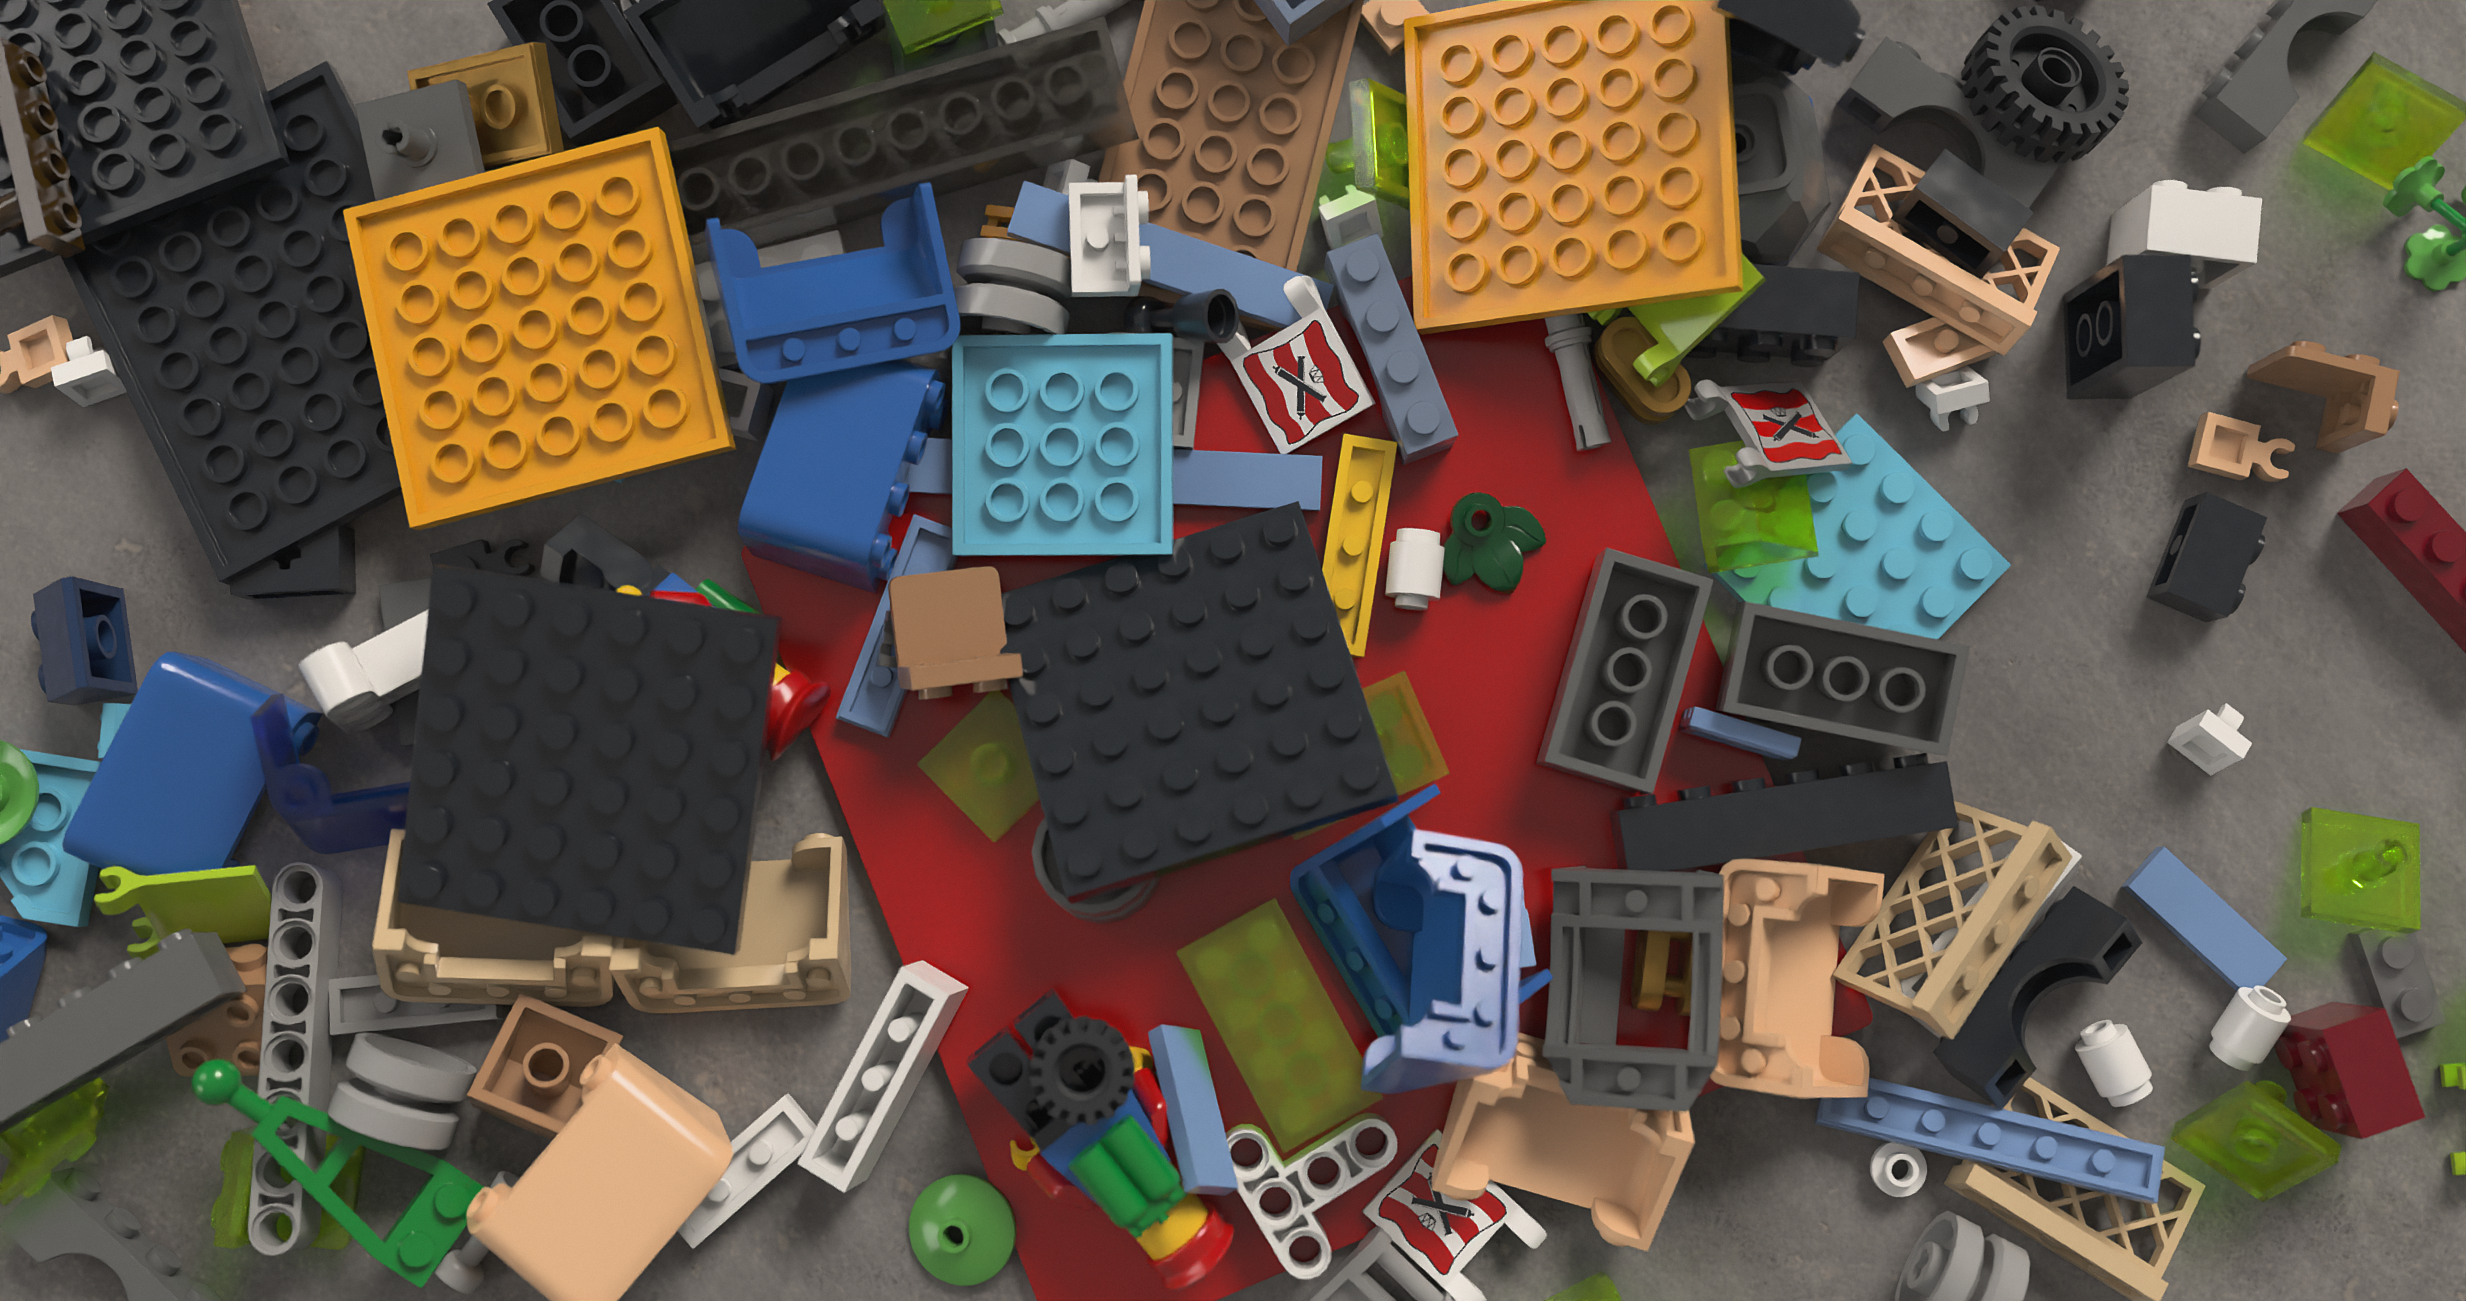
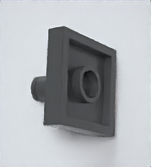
M456 79L355 104L376 201L485 172L466 83Z

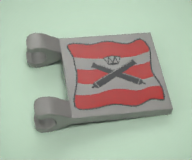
M1703 380L1694 387L1698 397L1688 399L1684 404L1693 420H1702L1725 411L1745 443L1746 448L1740 449L1735 455L1739 464L1727 466L1723 470L1734 488L1745 487L1770 477L1843 471L1853 464L1801 381L1719 387L1713 381Z

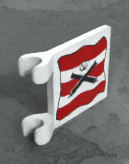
M1308 275L1295 276L1287 281L1283 287L1288 300L1302 317L1301 320L1252 349L1246 331L1239 321L1238 330L1233 339L1227 343H1217L1234 366L1280 454L1292 452L1375 404L1372 395L1323 306L1314 281Z
M1436 1128L1364 1207L1362 1212L1377 1226H1380L1402 1250L1456 1301H1486L1482 1291L1460 1272L1504 1223L1533 1249L1537 1248L1545 1240L1547 1233L1535 1219L1491 1180L1488 1181L1482 1196L1465 1201L1454 1200L1444 1193L1432 1190V1171L1443 1135Z

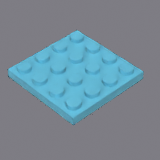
M1172 333L958 335L956 341L952 344V555H1173Z
M1857 413L1835 433L1836 438L1853 463L1847 470L1792 475L1702 565L1739 602L1747 601L1933 639H1939L2011 566L1989 542Z

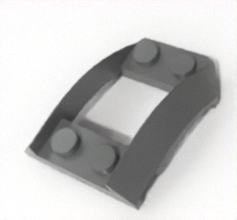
M1586 866L1553 868L1550 974L1553 979L1550 980L1548 1015L1543 1057L1548 1059L1560 1079L1559 1085L1571 1104L1687 1112L1718 1066L1723 967L1724 875L1701 870L1693 873L1586 868ZM1586 927L1693 932L1689 1050L1579 1043L1584 990Z

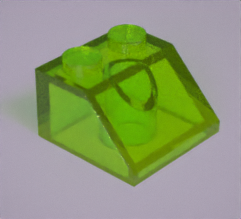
M1743 440L1689 449L1701 538L1708 573L1819 556L1806 474L1764 478L1748 486L1734 488L1723 470L1727 466L1739 464L1735 455L1740 449L1746 448Z

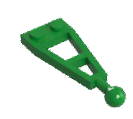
M209 1060L200 1065L192 1077V1090L198 1100L212 1106L226 1103L257 1123L249 1134L372 1258L419 1288L424 1286L466 1227L467 1210L474 1197L485 1188L442 1159L412 1147L383 1141L354 1131L336 1122L327 1113L285 1096L278 1095L271 1104L242 1085L238 1068L227 1060ZM287 1116L340 1137L314 1172L275 1134ZM359 1145L430 1174L383 1240L328 1187Z

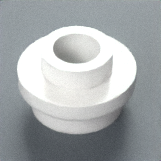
M1886 1142L1879 1146L1872 1155L1870 1174L1875 1185L1881 1191L1894 1197H1906L1917 1192L1925 1182L1927 1164L1919 1149ZM1904 1159L1908 1164V1172L1905 1177L1895 1179L1892 1175V1166L1896 1161Z

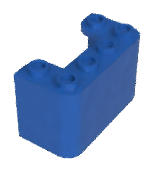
M901 359L788 380L740 512L738 534L750 553L756 557L876 594L880 580H889L897 559L898 551L891 548L892 536L889 535L888 528L892 516L900 517L907 504L910 485L904 482L911 464L917 466L920 464L926 449L928 436L932 429L939 431L942 429L948 414L950 401L944 398L945 383L941 382L938 370Z

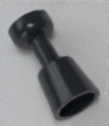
M1214 289L1183 296L1175 302L1173 308H1166L1161 301L1154 297L1140 296L1133 298L1126 307L1124 316L1125 328L1127 333L1134 334L1166 333L1167 330L1174 329L1177 335L1184 340L1221 344L1229 342L1236 334L1239 325V309L1235 298L1225 289Z

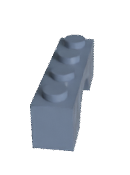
M1376 233L1328 251L1324 270L1330 284L1334 285L1333 292L1342 315L1351 325L1368 362L1379 395L1384 421L1392 441L1398 442L1396 451L1402 466L1452 447L1459 434L1379 234Z

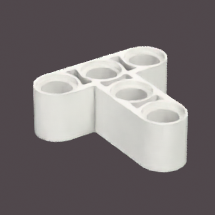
M428 610L353 649L346 642L335 643L312 653L299 664V669L326 717L347 734L364 731L382 722L393 713L391 703L420 689Z
M1363 1113L1355 1116L1285 1161H1282L1268 1136L1261 1128L1255 1125L1240 1124L1231 1128L1226 1133L1229 1151L1232 1145L1242 1138H1251L1261 1145L1262 1154L1255 1164L1242 1166L1232 1159L1239 1187L1237 1190L1284 1268L1291 1275L1299 1279H1312L1319 1276L1327 1269L1331 1260V1248L1327 1235L1313 1211L1387 1166L1393 1160L1397 1151V1138L1394 1130L1383 1117L1375 1113ZM1367 1127H1377L1385 1133L1383 1148L1373 1155L1362 1154L1355 1147L1358 1133ZM1329 1157L1338 1164L1336 1178L1330 1183L1317 1184L1312 1182L1307 1176L1308 1167L1316 1158ZM1281 1187L1287 1190L1291 1195L1289 1207L1279 1214L1266 1212L1259 1203V1199L1266 1189ZM1300 1236L1315 1238L1320 1243L1318 1255L1308 1262L1295 1260L1289 1253V1247L1296 1238Z

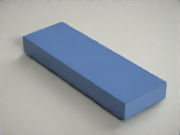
M2156 847L2122 885L2131 896L2236 991L2241 987L2253 989L2257 985L2264 986L2287 960L2278 949L2165 847Z
M1159 1025L1149 1031L1148 1035L1160 1088L1167 1105L1168 1122L1185 1193L1227 1195L1239 1187L1201 1032L1197 1029Z

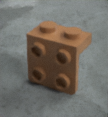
M2295 341L2290 346L2268 354L2267 357L2249 365L2247 378L2327 398L2316 449L2338 454L2387 435V431L2391 429L2397 418L2399 405L2398 401L2394 400L2400 371L2379 366L2380 360L2375 357L2362 354H2350L2341 357L2325 353L2326 347L2319 343Z
M986 566L897 576L890 580L888 593L900 688L918 690L919 699H931L952 696V685L973 683L974 692L1007 689L1006 678L1023 676L1021 654L1000 653V650L1007 644L1003 620L1000 580L995 568Z
M260 944L225 947L247 992L166 1038L172 1065L177 1074L193 1076L197 1068L203 1063L213 1059H224L233 1063L238 1068L241 1076H259L268 947Z

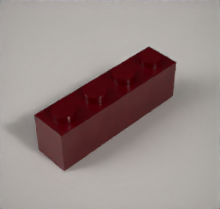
M2407 468L2375 478L2340 509L2337 514L2466 653V532Z

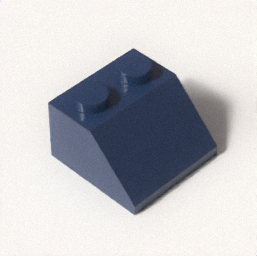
M70 576L60 578L33 594L35 610L31 614V626L35 637L40 642L42 657L38 678L42 690L47 694L48 702L75 706L137 694L138 688L124 589Z

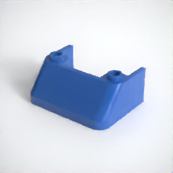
M1435 783L1294 867L1290 874V887L1296 901L1379 1038L1396 1035V1032L1402 1026L1409 1027L1414 933L1395 930L1387 927L1379 920L1373 905L1374 874L1413 830H1417L1408 813L1440 794ZM1548 969L1519 981L1518 1005L1553 979Z

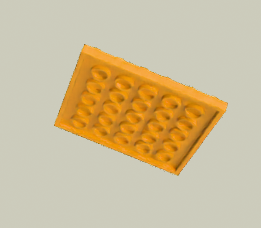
M1498 0L1404 19L1414 324L1418 333L1423 335L1743 291L1730 26L1728 17L1711 9L1715 0Z
M659 127L343 210L410 528L423 530L736 450L665 132Z

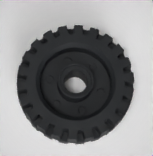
M2034 5L2030 11L2026 6L2016 7L2012 12L2008 10L2001 14L1981 35L1963 62L1965 66L1961 71V80L1966 81L1962 87L1964 97L1974 98L1969 105L1974 116L1981 114L1986 116L1980 125L1987 132L1995 128L2001 132L1996 139L2005 147L2011 141L2017 143L2015 153L2026 157L2031 151H2034L2035 161L2044 163L2050 158H2053L2055 164L2066 163L2069 159L2076 161L2095 148L2125 114L2123 111L2129 102V97L2125 96V94L2129 90L2128 80L2120 79L2125 72L2121 62H2110L2115 52L2109 45L2100 48L2096 44L2101 38L2098 33L2093 29L2087 35L2081 31L2084 24L2082 21L2073 17L2069 23L2064 22L2065 12L2053 9L2047 16L2044 6Z

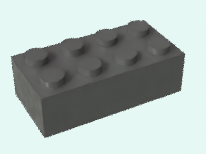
M1605 548L1596 556L1536 764L1635 794H1653L1714 579L1610 548Z
M1747 601L1737 603L1715 710L1948 756L1970 646Z

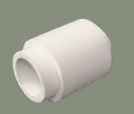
M1415 528L1397 530L1396 541L1390 543L1385 591L1386 596L1396 598L1395 607L1408 610H1428L1429 601L1440 600L1445 550L1443 546H1440V533Z
M2257 985L2253 989L2247 987L2239 988L2211 1031L2213 1037L2209 1045L2211 1051L2226 1064L2243 1071L2250 1070L2254 1063H2262L2291 1020L2290 1014L2284 1008L2286 1006L2285 1000L2276 992L2263 986Z
M2102 1020L2089 1025L2081 1031L2082 1039L2076 1044L2075 1050L2101 1097L2108 1098L2113 1107H2122L2133 1104L2151 1093L2153 1087L2149 1079L2152 1076V1072L2125 1024L2113 1025L2111 1020Z

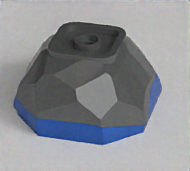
M1753 56L1731 57L1735 140L1742 147V153L1736 154L1741 253L1751 264L1785 267L1790 263L1831 205L1812 99L1782 72Z

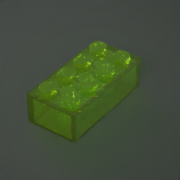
M1274 897L1177 949L1176 953L1284 1153L1383 1099L1380 1092L1361 1090L1363 1060Z

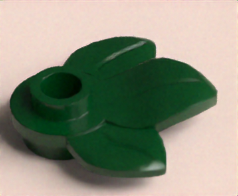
M1482 492L1468 493L1455 503L1451 511L1450 525L1453 532L1443 544L1445 548L1443 572L1451 585L1461 584L1476 573L1481 581L1490 588L1502 593H1513L1520 583L1523 574L1524 560L1521 552L1535 550L1544 546L1546 543L1544 530L1533 514L1523 507H1502L1499 501L1489 494ZM1483 510L1486 513L1487 522L1483 528L1475 530L1471 525V517L1476 511Z

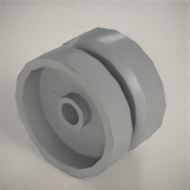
M973 238L963 241L960 247L956 272L968 284L954 289L961 329L978 335L1067 334L1070 314L1057 301H1062L1072 296L1070 258L1061 253L1019 241L997 238Z
M364 1032L356 1034L346 1059V1066L358 1078L337 1083L328 1108V1115L336 1122L354 1131L383 1141L421 1149L442 1150L450 1147L459 1123V1117L454 1109L446 1103L451 1104L468 1098L467 1094L477 1074L476 1067L453 1054L415 1041L377 1033Z
M1946 1211L1938 1215L1924 1229L1913 1246L1896 1288L1895 1301H2023L2029 1282L2030 1260L2027 1251L1995 1234L1984 1238L1980 1226L1950 1211Z

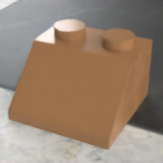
M519 993L467 1096L473 1108L553 1141L583 1105L581 1097L583 1085L580 1083V1078L586 1066L596 1056H604L615 1043L621 1047L624 1037L535 998Z

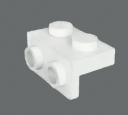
M1125 175L1124 182L1069 183L1068 203L1072 297L1138 296L1141 280L1150 279L1151 272L1150 247L1140 246L1139 225H1148V192L1138 191L1137 175Z

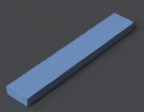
M1024 181L1007 230V236L1070 257L1068 195ZM1149 222L1148 225H1139L1140 246L1150 247L1151 262L1150 279H1142L1141 281L1184 296L1214 289H1225L1235 298L1239 314L1283 329L1302 319L1288 300L1283 287L1287 281L1295 276L1306 275ZM1312 278L1326 310L1334 285Z
M1870 1077L1867 1097L1819 1098L1814 1123L1817 1125L2151 1205L2158 1202L2165 1151L2163 1146L2010 1110H2000L1997 1107Z

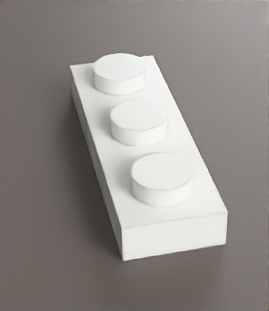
M789 1093L778 1100L731 1142L733 1155L726 1172L677 1230L692 1249L697 1247L803 1154L817 1126Z

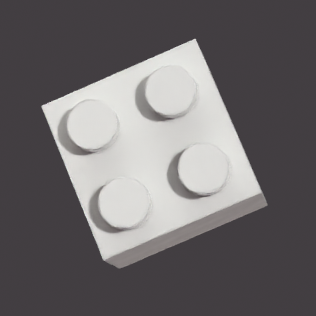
M2163 180L2155 182L2111 214L2107 265L2122 255L2191 254V272L2197 275L2199 288L2212 289L2257 263L2262 198L2242 196L2240 189L2232 187H2216L2207 191L2187 189L2188 185L2182 181Z

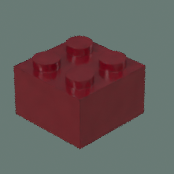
M2330 1002L2291 1016L2290 1022L2274 1044V1048L2282 1065L2290 1071L2297 1091L2293 1093L2296 1109L2300 1116L2309 1123L2310 1127L2353 1138L2365 1139L2426 1118L2386 1008Z

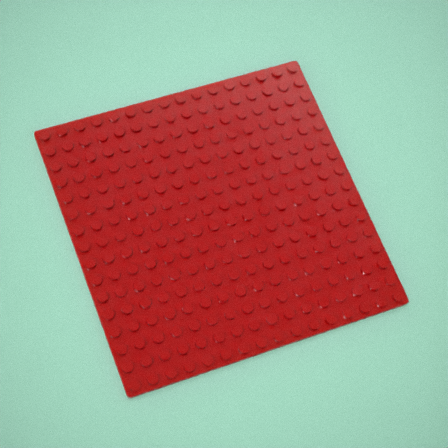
M1411 275L1397 282L1414 322L1413 281ZM1339 305L1327 309L1326 312L1372 395L1375 404L1288 453L1291 455L1322 456L1320 511L1302 510L1321 569L1343 435L1349 434L1392 441L1382 415L1379 395L1368 362L1351 325L1343 317ZM1545 318L1423 335L1418 333L1459 436L1452 447L1403 466L1396 451L1365 654L1363 659L1352 657L1398 794L1399 802L1160 877L1159 887L1146 906L1125 920L1106 924L1079 920L1051 899L1036 877L1032 848L1037 828L1045 816L1007 678V689L974 692L973 683L952 685V696L919 699L918 690H908L890 738L836 718V715L888 581L881 579L875 594L753 556L746 545L742 549V560L764 615L782 617L778 650L786 670L790 673L793 671L802 672L813 683L823 681L830 685V698L819 715L809 725V728L903 965L906 966L923 960L969 987L937 1050L990 1183L1003 1193L1013 1210L1017 1231L1015 1247L1037 1301H1216L1287 1271L1237 1189L1227 1195L1195 1193L1202 1203H1212L1224 1222L1234 1226L1232 1242L1224 1258L1206 1278L1189 1288L1179 1291H1168L1162 1287L1161 1276L1148 1265V1253L1127 1228L1117 1227L1100 1206L1086 1211L1052 1200L1026 1170L1016 1167L1011 1157L1010 1143L1014 1140L1020 1150L1032 1151L1035 1147L1030 1140V1135L967 1066V1057L1006 1025L1032 1057L1034 1050L1014 1027L1013 1019L1052 987L1075 1018H1078V1016H1088V1018L1095 1020L1101 1019L1114 1029L1116 1028L1129 1046L1147 1050L1152 1056V1070L1154 1072L1157 1070L1150 1045L1149 1031L1159 1025L1200 1030L1225 1134L1231 1128L1240 1124L1255 1125L1261 1128L1268 1136L1282 1161L1303 1150L1355 1116L1363 1113H1375L1383 1117L1390 1124L1397 1138V1151L1393 1160L1381 1170L1313 1211L1325 1230L1332 1252L1363 1239L1369 1231L1377 1226L1362 1210L1436 1128L1443 1134L1458 1081L1393 1094L1361 1090L1362 1063L1365 1051L1379 1037L1296 901L1290 887V874L1293 868L1435 783L1440 794L1408 813L1417 830L1497 843L1510 849L1521 863L1525 909L1528 910L1536 965L1521 967L1519 981L1545 969H1548L1550 972L1551 914L1553 913L1552 869L1586 866V868L1618 870L1609 812L1623 810V798L1643 795L1536 764L1596 556L1605 548H1610L1677 569H1681L1592 360L1591 364L1595 373L1603 415L1611 443L1589 450L1577 451L1574 428L1563 389L1559 364L1557 363L1556 354L1550 353L1549 348H1546L1544 340L1549 336ZM1273 331L1250 340L1251 349L1279 332ZM1224 352L1204 359L1202 363L1194 450L1280 454L1229 358ZM1482 492L1496 498L1502 507H1523L1532 513L1541 524L1545 533L1546 543L1538 549L1521 552L1524 560L1523 574L1520 583L1513 593H1502L1490 588L1481 581L1476 573L1461 584L1451 585L1442 571L1440 600L1429 601L1428 610L1395 607L1396 598L1385 595L1390 543L1396 541L1397 530L1415 528L1438 532L1441 534L1440 546H1443L1453 532L1450 525L1452 508L1462 496L1468 493ZM909 493L902 515L900 517L893 515L888 528L889 535L892 536L891 548L898 551L897 557L914 514L952 528V495ZM1174 505V540L1271 509ZM1483 510L1476 511L1471 517V525L1475 530L1483 528L1487 522V516ZM1123 555L959 556L954 570L986 566L993 567L999 574L1002 594ZM1703 620L1653 794H1656L1657 804L1678 801L1677 790L1709 785L1711 796L1732 793L1731 782L1764 777L1766 788L1775 787L1762 755L1682 732V729L1679 728L1684 710L1694 706L1747 722L1744 715L1715 710L1724 667ZM1803 851L1752 858L1753 860L1808 864ZM1729 862L1667 872L1696 873L1698 870L1719 874L1724 865ZM1625 929L1615 1045L1689 1050L1691 1016L1678 1015L1676 1013L1675 997L1663 996L1661 1006L1657 1012L1639 1010L1632 1007L1631 987L1638 930ZM1840 936L1837 967L1847 954ZM1670 941L1666 974L1677 975L1680 942ZM1836 979L1831 1036L1843 1037L1870 1025L1873 1020V1014L1865 994L1839 983ZM1550 981L1518 1005L1519 1033L1545 1040ZM1709 1077L1696 1098L1724 1086L1714 1082ZM1377 1127L1363 1129L1356 1137V1149L1365 1155L1378 1153L1385 1144V1133ZM1251 1138L1237 1140L1230 1150L1232 1159L1242 1166L1255 1164L1262 1154L1261 1145ZM1172 1143L1166 1152L1182 1181L1174 1143ZM1329 1157L1316 1158L1310 1163L1307 1176L1312 1182L1317 1184L1330 1183L1336 1178L1338 1164ZM1271 1187L1262 1193L1259 1203L1266 1212L1279 1214L1289 1207L1291 1195L1281 1187ZM1300 1236L1289 1247L1290 1255L1299 1262L1313 1260L1320 1251V1243L1311 1236Z

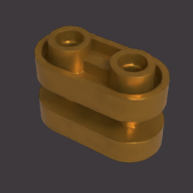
M1622 317L1611 322L1594 344L1591 353L1592 363L1599 377L1636 420L1649 425L1663 423L1670 419L1688 400L1691 393L1689 374L1679 363L1671 377L1661 386L1655 387L1650 380L1646 381L1632 364L1643 352L1659 343L1637 318Z
M1638 930L1631 987V1001L1634 1009L1657 1012L1661 1006L1663 996L1675 997V1010L1678 1015L1691 1016L1693 932ZM1670 941L1680 942L1677 975L1666 974Z

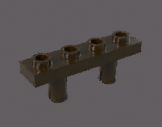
M0 37V128H2L15 184L14 191L0 198V237L24 225L28 242L69 258L85 251L80 230L82 219L74 205L68 180L70 169L62 155L57 134L58 119L51 108L45 84L47 79L46 70L38 56Z

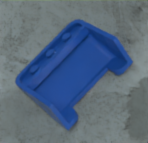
M930 182L919 184L910 198L897 200L887 207L880 221V231L884 247L764 268L760 266L755 244L746 234L735 229L721 230L718 218L706 221L704 236L737 362L746 377L757 383L772 384L938 353L946 350L956 341L960 332V317Z

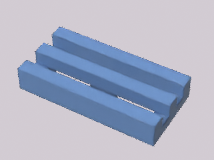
M1695 706L1684 710L1679 726L1682 732L1780 761L1797 757L1802 739Z

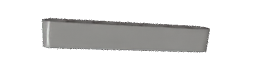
M302 862L292 863L282 868L275 877L272 888L258 1095L271 1104L278 1095H282L328 1114L333 1035H330L328 986L329 979H337L343 889L340 878L331 869ZM312 875L316 881V891L314 896L305 903L301 898L300 888L303 881ZM309 931L312 936V948L305 957L301 958L296 949L297 940L303 932ZM303 986L308 992L309 1001L305 1010L298 1014L293 1008L292 999L297 989ZM298 1042L304 1049L305 1058L301 1067L294 1070L289 1063L288 1056L292 1046ZM285 1119L275 1132L313 1172L325 1158L326 1131L298 1121L292 1127ZM254 1140L248 1225L249 1240L256 1250L270 1256L303 1250L311 1245L319 1234L322 1207L295 1179L291 1184L285 1182L281 1176V1165ZM283 1213L289 1216L293 1224V1232L287 1242L281 1239L277 1233V1222Z

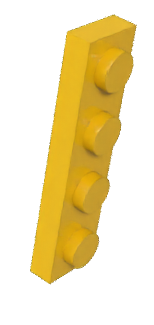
M1344 434L1322 572L1351 657L1363 659L1398 442Z

